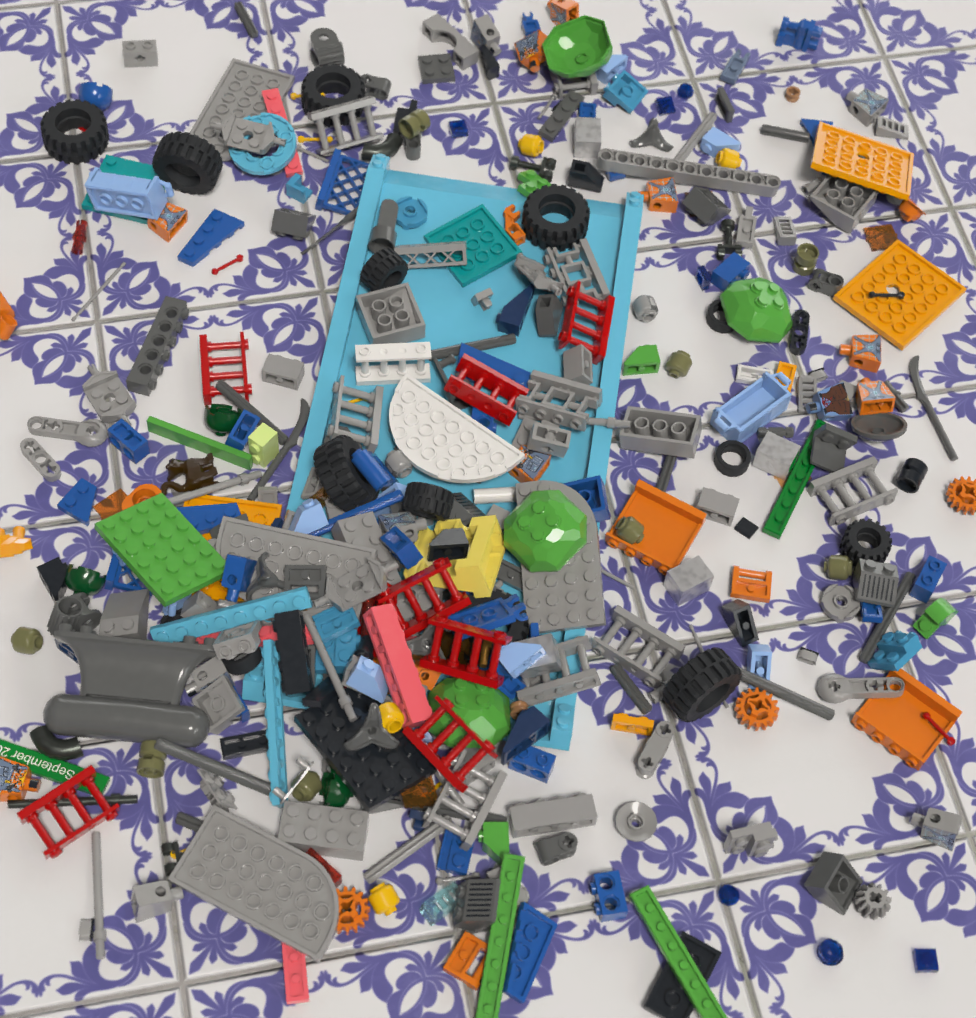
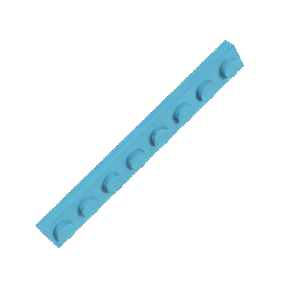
M307 586L152 626L150 627V633L153 641L181 642L184 636L201 637L255 620L262 621L275 617L274 614L308 609L312 607L313 603Z
M267 639L263 640L261 653L264 658L265 717L268 726L266 737L269 744V749L267 750V757L270 763L268 778L271 782L269 798L272 806L283 808L284 802L280 805L281 799L272 793L276 786L287 794L288 792L281 673L278 666L280 652L276 650L275 641Z

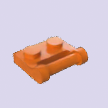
M733 565L730 597L769 603L772 571L760 572L742 569L739 566ZM739 576L762 579L764 581L740 578Z
M465 931L445 963L443 971L477 991L483 976L488 944ZM481 950L485 952V956L471 977L467 975V972Z

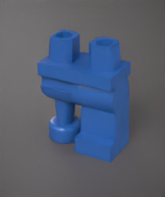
M784 16L775 46L781 47L783 44L797 50H802V52H807L808 48L816 50L819 39L816 38L821 37L823 28L815 26L816 20L811 19L810 22L809 20L802 19L798 23L789 21V17Z

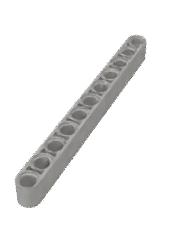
M608 148L599 151L596 162L597 168L602 171L651 179L673 177L676 183L764 197H774L781 184L780 178L775 175Z

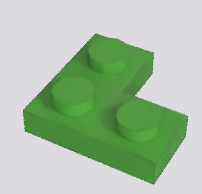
M531 169L518 174L517 179L523 184L518 186L517 191L525 197H528L531 193L533 194V191L537 188L541 189L544 185L551 186L546 179L540 177Z

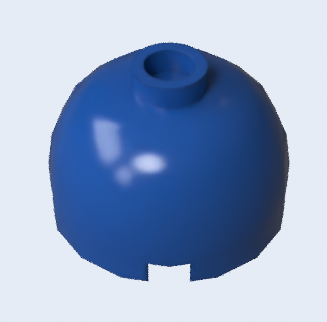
M84 82L80 84L79 99L82 102L85 100L90 102V104L93 103L102 111L111 104L113 90L105 84H102V87L97 86V82Z

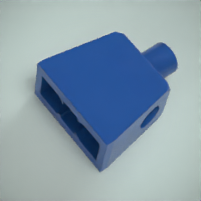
M227 554L221 582L222 587L228 588L226 600L237 602L240 591H247L257 564L256 560Z

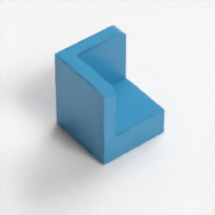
M297 173L286 183L287 196L303 204L313 194L311 189L302 185V177Z

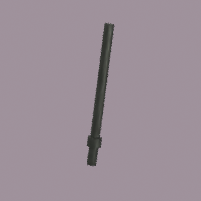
M111 794V796H104L111 806L117 803L119 806L121 804H138V795L121 796V794ZM78 797L83 806L98 805L94 797ZM65 798L57 802V807L72 806L70 801ZM38 799L8 800V809L25 808Z

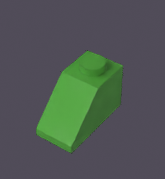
M657 345L638 346L624 362L622 375L658 373L660 357Z
M484 822L482 829L478 833V842H482V850L500 867L502 866L504 853L509 854L508 822Z

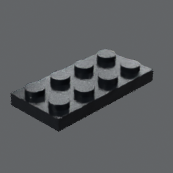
M683 931L680 939L707 982L722 952ZM667 962L643 1009L659 1018H689L694 1007Z

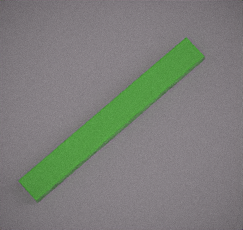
M508 853L503 855L499 878L501 882L496 922L491 924L475 1018H498L525 861L524 856Z
M649 885L629 895L630 900L699 1017L728 1018Z

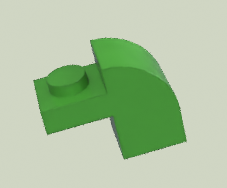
M939 598L924 611L925 613L912 626L926 639H929L959 611L945 598Z

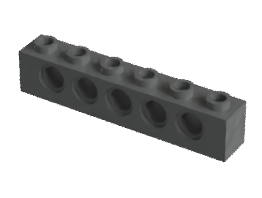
M165 296L126 379L128 391L150 396L151 391L155 390L157 378L163 373V365L165 361L169 360L170 350L176 345L178 333L182 332L184 319H187L189 316V309H187V302L185 300Z

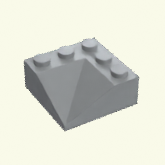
M828 174L811 194L810 199L835 226L850 234L874 205L879 192Z
M408 282L356 296V310L370 344L406 343L425 338L426 324Z

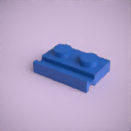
M445 829L436 870H443L447 873L461 876L467 875L474 843L466 852L459 848L462 843L460 836Z

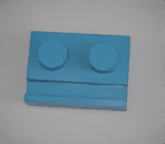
M332 606L312 616L323 643L361 626L353 607L341 612Z

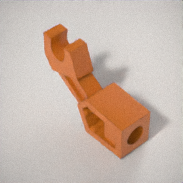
M512 204L505 208L503 217H505L506 233L518 246L525 242L526 234L518 223H515L520 218V212L513 213L515 206Z

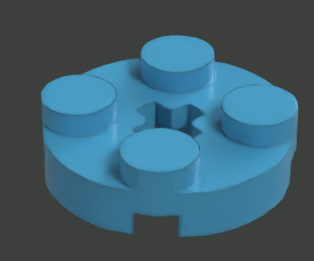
M407 196L396 201L399 207L396 223L402 229L409 230L426 223L428 208L423 200L419 198L416 200L412 199L411 196Z

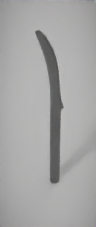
M358 206L348 213L335 227L303 250L301 254L304 255L339 227L356 217Z
M919 355L913 357L909 365L910 375L917 391V399L924 405L951 461H955L958 459V456L921 383L918 370Z
M301 399L300 415L294 430L251 494L247 497V500L255 501L258 497V487L266 485L288 451L297 445L299 435L306 425L310 413V407L305 399Z

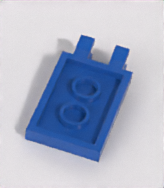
M513 594L504 600L501 597L448 616L450 620L485 630H492L516 622V619L519 621L529 620L526 613L520 614L522 610L526 609V605L523 602L513 605L514 602L519 601L517 594ZM463 634L462 640L472 636Z

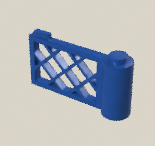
M359 448L351 455L353 457L351 462L376 492L383 487H390L396 482L400 483L392 476L378 456L371 451Z

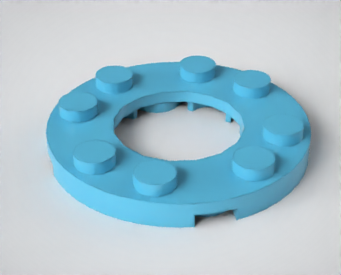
M260 113L261 115L252 117L249 115L243 119L265 125L272 122L274 135L278 138L286 139L285 147L279 145L277 151L272 156L258 158L250 155L248 151L228 146L232 161L238 168L253 175H268L283 169L290 163L297 149V139L293 127L286 119L273 113ZM251 135L244 136L245 139H249L251 137Z

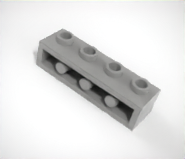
M578 793L574 797L568 798L559 796L549 801L540 799L530 804L516 803L509 807L508 812L513 838L596 825L597 821L592 794L586 795V793Z

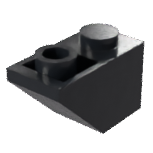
M573 159L568 185L601 192L604 177L591 163Z

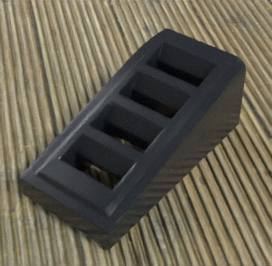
M482 44L480 57L487 79L492 80L499 77L500 64L486 45Z

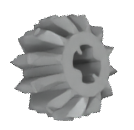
M870 882L868 886L863 884L860 890H857L855 893L857 899H855L854 904L860 906L857 911L865 912V918L871 915L873 921L878 916L883 918L886 912H889L891 909L889 904L892 898L886 896L889 893L888 890H881V884H878L877 887H875L873 882Z

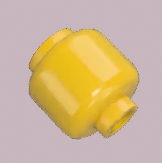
M525 134L519 140L518 148L524 156L537 157L544 150V141L539 135Z
M723 148L721 151H718L715 158L717 166L733 169L739 168L742 161L739 152L729 148Z
M385 702L379 705L383 727L389 733L399 731L405 720L400 708L393 702Z
M383 882L370 890L371 894L368 896V901L376 914L381 915L384 913L388 916L397 910L396 905L399 904L400 898L391 884Z

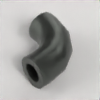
M389 133L386 140L381 144L371 145L365 143L362 150V160L371 161L373 154L379 153L388 157L394 156L400 149L403 138L399 134Z
M46 725L37 727L30 732L31 740L38 751L51 759L67 761L84 756L77 737L67 740L58 739L48 730Z

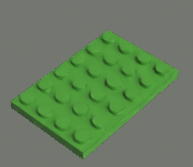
M163 493L95 523L94 529L164 607L223 577L226 561Z

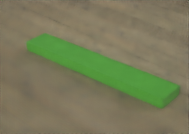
M149 416L147 419L148 431L206 454L212 453L216 458L247 470H251L253 467L252 455L158 418Z

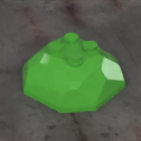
M587 15L555 26L542 44L549 70L566 79L591 76L609 62L613 51L605 22Z
M760 277L736 280L719 296L727 324L749 341L780 343L792 328L793 322L787 296L784 290L774 282Z
M560 490L532 491L504 519L503 546L531 573L558 572L587 544V516Z
M453 677L441 681L427 696L433 713L441 706L434 697L438 695L442 699L448 698L455 705L452 709L483 741L488 739L493 745H496L511 732L509 697L498 688L494 689ZM446 712L428 731L438 737L454 718ZM460 725L445 740L444 744L448 747H455L468 732ZM473 739L466 748H481V746Z

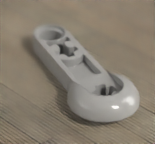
M34 416L27 422L28 430L32 435L77 441L88 447L98 446L108 437L107 426L97 419L76 422ZM34 423L42 424L38 429L31 427Z
M831 673L820 679L817 684V691L823 700L829 703H840L848 699L897 698L904 693L905 684L898 677L846 678L840 674ZM897 684L901 689L894 691L889 686Z

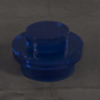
M687 83L681 84L677 90L678 96L684 99L691 98L694 93L692 86Z
M724 885L718 892V899L725 906L735 905L740 897L738 889L733 885Z

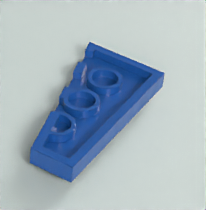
M213 209L178 254V261L194 267L207 257L212 249H217L222 245V241L226 238H231L237 229L241 230L245 226L244 221Z
M461 342L457 366L464 353L528 388L531 372ZM465 377L470 382L476 383V381L470 379L469 377Z
M237 503L176 507L201 535L209 533L210 529L219 525L222 522L223 516L234 518L241 515Z
M521 902L519 906L503 987V993L518 1003L525 1002L558 925L526 902Z

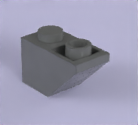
M555 294L538 296L535 312L539 337L557 336L563 305Z

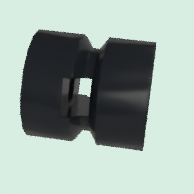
M908 458L895 481L897 487L906 493H916L928 471L927 465L917 458Z

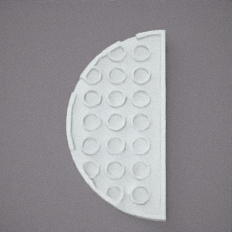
M406 373L396 386L389 408L391 434L398 450H401L410 463L421 472L442 481L476 483L505 474L525 458L523 452Z

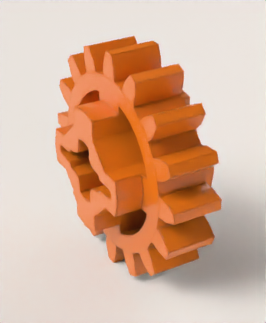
M963 476L959 480L955 478L947 488V502H952L951 508L957 507L956 512L962 510L963 514L966 515L967 511H969L971 515H974L976 511V479L971 481L969 476L967 480Z
M756 687L754 692L750 688L747 689L746 693L742 691L740 697H737L734 711H737L736 718H742L740 724L747 723V729L754 726L755 731H758L759 727L766 730L767 725L772 727L774 721L777 720V714L780 710L779 707H775L778 701L772 700L773 694L766 695V690L759 692L758 687Z
M344 886L343 892H340L337 888L340 909L337 934H340L342 930H345L346 935H349V930H353L356 934L358 933L357 927L364 928V921L369 920V915L366 914L370 912V906H366L368 898L362 899V891L356 894L355 887L348 891L347 886ZM358 905L361 907L360 915L356 911Z

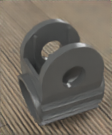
M329 28L314 30L310 36V57L315 68L318 66L323 67L325 64L344 65L343 44L341 41L339 42L336 33ZM321 36L328 37V39L324 41L320 40L319 38Z
M84 592L65 596L55 602L47 624V631H50V635L54 636V631L59 630L60 623L72 625V629H75L76 632H80L81 625L91 626L94 630L100 624L102 614L99 610H90L88 608L90 598Z

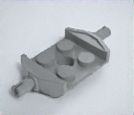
M232 113L222 124L213 121L210 123V128L220 130V133H222L225 146L264 155L274 144L284 147L286 144V139L274 136L272 122L265 125L237 118L236 113ZM251 135L253 138L248 140L244 136Z
M523 253L517 255L514 263L515 269L520 274L527 276L535 288L549 293L553 292L556 296L562 294L564 283L547 277V273L544 272L545 265L524 256Z
M94 364L88 365L87 369L92 376L82 385V388L101 421L112 423L122 418L131 426L132 424L127 416L134 412L136 402L131 398L119 379L117 371L99 372ZM109 397L115 398L112 402L105 401Z
M367 557L369 563L333 581L330 576L327 577L325 596L313 600L316 608L329 603L339 611L344 612L386 591L388 572L399 568L396 560L381 566L380 563L371 557ZM357 586H363L360 590L354 591Z
M423 585L411 587L423 611L434 606ZM433 587L442 602V591L446 588ZM404 592L397 595V607L404 620L415 616V613Z

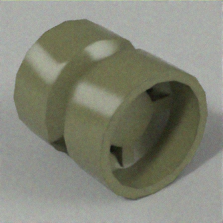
M416 109L410 115L399 120V130L404 137L412 139L430 127V118L424 110Z
M804 243L798 246L792 264L794 272L798 275L808 276L813 273L819 257V250L815 245Z
M146 740L140 745L139 756L141 758L138 760L136 772L142 777L160 778L164 775V760L167 754L154 748L156 740Z

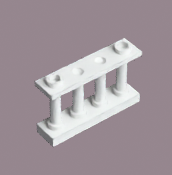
M430 342L355 345L356 363L361 362V366H355L356 386L398 384L406 373L420 383L431 382L429 363H425V360L432 358ZM406 360H417V364H406ZM388 361H399V364L387 365ZM369 362H380V365L369 366Z

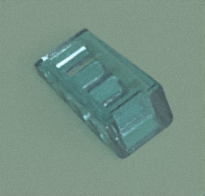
M455 882L423 902L419 908V912L431 926L454 911L457 901L452 898L449 892H452L455 896L458 887ZM436 902H437V903L440 905V907L443 909L442 911H441V909L437 906Z

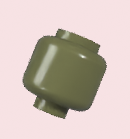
M682 350L673 352L666 363V369L671 377L678 379L688 374L692 365L690 355Z
M623 517L616 524V535L631 545L640 543L644 538V526L634 517Z
M831 555L828 561H824V573H828L829 579L847 580L849 576H852L853 562L849 560L848 556Z
M19 627L12 634L11 643L16 652L31 655L41 649L43 637L37 629Z
M305 770L301 771L295 777V779L291 783V787L295 784V782L299 779V777ZM308 770L291 792L293 797L302 802L311 801L322 788L320 776L316 772Z

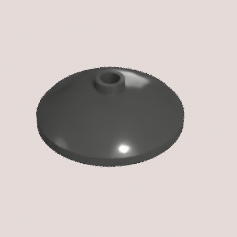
M892 413L860 416L858 414L852 418L851 428L857 435L867 440L886 442L902 436L907 431V422L902 417Z

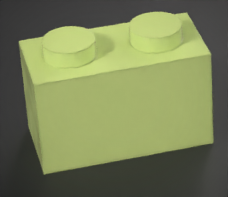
M262 423L248 436L249 454L252 455L254 464H259L265 468L279 453L278 432L265 423Z

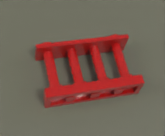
M577 281L568 288L566 293L568 298L562 330L558 336V348L562 350L568 343L575 346L582 344L592 352V363L597 365L606 356L615 297L608 295L604 300L600 301L580 292L581 282ZM578 299L598 307V315L578 307ZM575 313L594 321L596 330L575 322ZM572 329L591 336L594 340L593 345L571 336Z
M240 332L241 341L222 343L208 342L207 334L199 335L204 405H211L212 397H215V395H223L214 386H211L210 382L239 378L244 379V386L232 388L239 394L245 393V399L249 402V395H252V384H248L245 350H249L248 339H244V332ZM241 349L242 356L212 358V356H209V353L213 350ZM242 363L243 371L219 373L210 371V367H213V365Z
M464 353L455 369L460 373L457 377L451 374L443 390L510 426L518 412L513 409L515 399L520 394L526 396L529 389ZM466 376L476 381L474 386L464 382ZM482 386L492 390L490 396L480 391ZM498 395L509 400L506 405L496 400Z
M448 557L435 560L432 563L433 565L391 587L387 586L386 591L376 595L379 604L384 601L386 604H393L394 610L398 614L401 629L404 631L405 639L429 626L427 624L428 619L436 614L450 616L472 604L467 593L459 592L447 570V568L452 566ZM437 573H440L452 595L451 599L446 602L440 601L429 580L430 577ZM422 582L434 605L427 612L421 609L411 590V587ZM401 592H404L415 613V618L410 621L404 620L392 598Z
M436 614L428 619L427 624L436 626L431 653L420 659L419 667L494 689L499 688L503 684L504 676L498 675L497 667L502 645L510 643L512 637L507 636L503 631L496 630L493 632L448 619V616ZM444 628L455 631L450 659L447 660L440 658L439 655ZM463 634L474 637L470 662L467 666L459 664L458 661ZM483 639L494 642L489 669L486 671L480 670L477 666Z
M436 695L434 698L441 706L419 729L413 730L407 726L402 733L455 789L464 793L468 788L464 782L465 776L487 753L496 759L498 755L493 751L496 747L488 739L483 741L452 709L455 705L448 698L442 699ZM448 712L454 720L432 743L429 742L427 744L424 740L426 737L425 733ZM461 725L468 733L446 756L440 757L437 754L438 748ZM474 739L481 748L459 771L456 770L454 772L450 768L452 766L451 762Z
M92 765L17 813V817L22 825L26 822L28 824L31 823L48 848L43 852L45 859L49 857L52 859L56 858L63 852V848L105 820L110 822L119 815L117 813L120 811L119 804L117 803L111 807L95 785L96 771ZM82 785L88 788L103 810V813L94 819L91 818L75 794L76 789ZM62 798L70 801L85 823L76 831H73L57 807V802ZM44 810L50 811L67 836L56 844L38 819V814Z

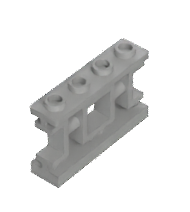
M587 238L580 239L579 244L573 243L572 251L559 254L556 247L552 248V250L550 247L546 248L543 260L545 265L549 267L550 278L564 283L562 294L560 295L563 307L566 308L568 288L577 281L581 282L580 292L600 301L610 295ZM579 255L581 256L582 261L573 262V260L579 259ZM566 262L565 265H560V269L558 268L557 263ZM580 270L583 279L570 281L567 273ZM592 282L594 288L585 290L584 287L591 286Z
M533 370L531 380L528 381V389L532 391L529 397L520 394L515 399L516 411L518 413L584 432L586 424L589 423V414L585 413L588 407L593 409L600 407L602 404V389ZM553 397L566 401L564 406L550 402Z

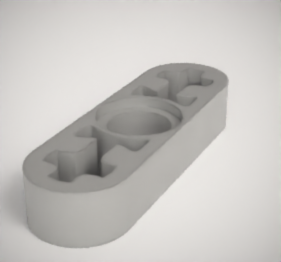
M24 439L20 443V448L27 460L47 481L55 482L59 480L61 470L55 460L35 439ZM27 446L33 447L34 453H32V451L30 450V448H26V447H27ZM38 457L46 458V460L42 463L36 462V459ZM48 466L51 469V471H55L54 474L48 472Z

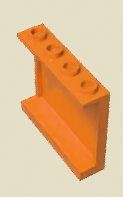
M639 479L635 484L634 492L610 532H606L605 542L610 547L618 548L624 551L627 556L636 557L644 565L653 566L661 574L666 575L668 570L681 564L705 523L707 513ZM632 516L643 524L644 538L640 543L631 545L616 535L615 527L621 518Z
M903 669L889 671L886 677H898L904 681L905 686L902 696L897 698H869L861 709L855 713L851 723L858 730L864 731L871 736L873 741L886 747L891 754L904 760L909 767L919 771L944 738L928 720L923 719V713H930V717L947 734L962 714V711ZM897 684L889 686L894 691L901 689Z

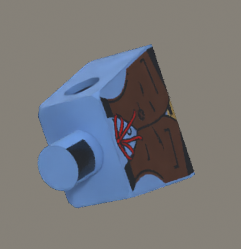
M844 382L817 392L812 397L813 402L806 404L807 413H817L818 419L822 421H846L853 415Z

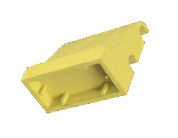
M496 515L472 517L469 527L464 526L461 519L437 521L434 531L430 530L428 526L427 530L419 531L418 540L415 541L414 545L423 558L409 570L405 568L403 572L405 579L433 565L434 561L427 560L429 544L443 529L463 528L469 542L467 558L449 560L452 566L447 568L458 590L473 592L475 598L491 597L506 550L503 546L504 536ZM440 573L429 578L433 587L448 589Z

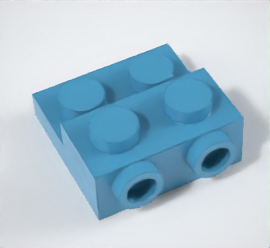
M623 70L621 74L616 73L611 79L612 84L608 83L603 89L605 93L602 96L613 106H616L618 103L630 114L649 91L627 71Z
M353 629L324 643L337 673H344L347 663L362 639V636L358 635L357 629ZM316 648L315 672L316 674H328Z
M899 630L895 633L888 632L877 643L880 651L874 653L867 663L871 669L899 671L923 646L919 641L918 635L912 631L908 634L902 633Z

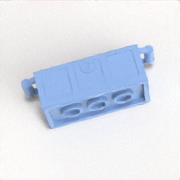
M95 167L93 171L89 172V178L84 184L95 210L158 220L168 202L167 197L175 195L171 183L160 180L159 176H154L153 180L104 173L101 172L99 167Z
M767 371L764 372L760 379L746 387L720 408L716 407L713 410L710 425L726 440L744 442L755 434L759 427H764L787 410L792 393L787 389L792 381L782 372L772 375ZM775 377H777L786 386H783Z

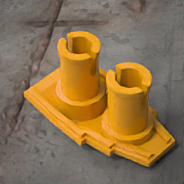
M14 527L12 531L13 536L5 535V530L0 528V558L13 557L16 554H22L23 551L33 549L31 538H24V527Z

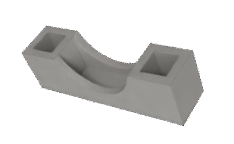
M437 13L423 21L422 34L432 43L445 42L450 44L454 48L453 62L462 71L478 63L479 50L466 37L462 36L455 27H452L445 18Z

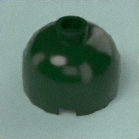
M211 404L210 408L206 405L204 421L210 430L215 431L216 435L226 436V433L231 432L243 411L237 408V411L232 410V406L224 404Z
M68 564L65 573V583L70 590L74 591L73 594L84 592L88 596H93L102 590L106 575L99 577L100 573L81 566H78V569H73V564Z
M327 766L326 769L329 772L323 773L321 780L322 788L319 792V795L323 796V802L319 801V805L342 808L354 795L332 767Z

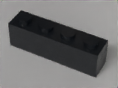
M293 610L274 614L275 620L272 621V625L278 637V640L275 641L277 652H280L281 658L278 661V666L284 678V681H281L282 691L290 698L307 695L314 689L303 612Z

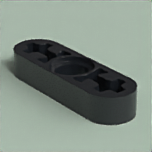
M797 310L792 319L793 325L791 328L789 351L797 356L804 354L807 346L810 315L805 310ZM795 330H801L804 334L798 335L795 333ZM797 341L800 342L799 348L796 346Z

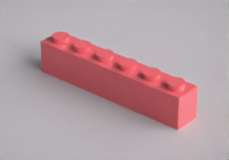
M392 603L371 607L363 614V618L393 702L404 714L403 730L407 726L410 728L419 727L433 714V711L426 698V692L421 684L418 669L414 665L411 650L406 643L404 631L401 629L398 621V614L394 610Z

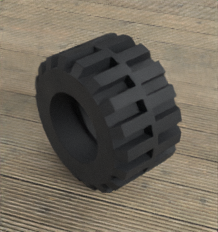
M383 248L367 260L360 273V280L370 291L399 285L407 275L408 263L393 249Z
M410 482L407 484L401 507L405 511L422 518L444 521L450 518L455 495L449 490L433 484Z
M860 519L859 522L855 520L852 522V525H848L839 548L841 549L840 554L848 556L849 560L853 562V566L856 567L859 558L885 562L892 547V538H890V532L885 531L886 527L879 525L880 522H872V519L867 521ZM858 541H865L871 544L874 549L864 548Z

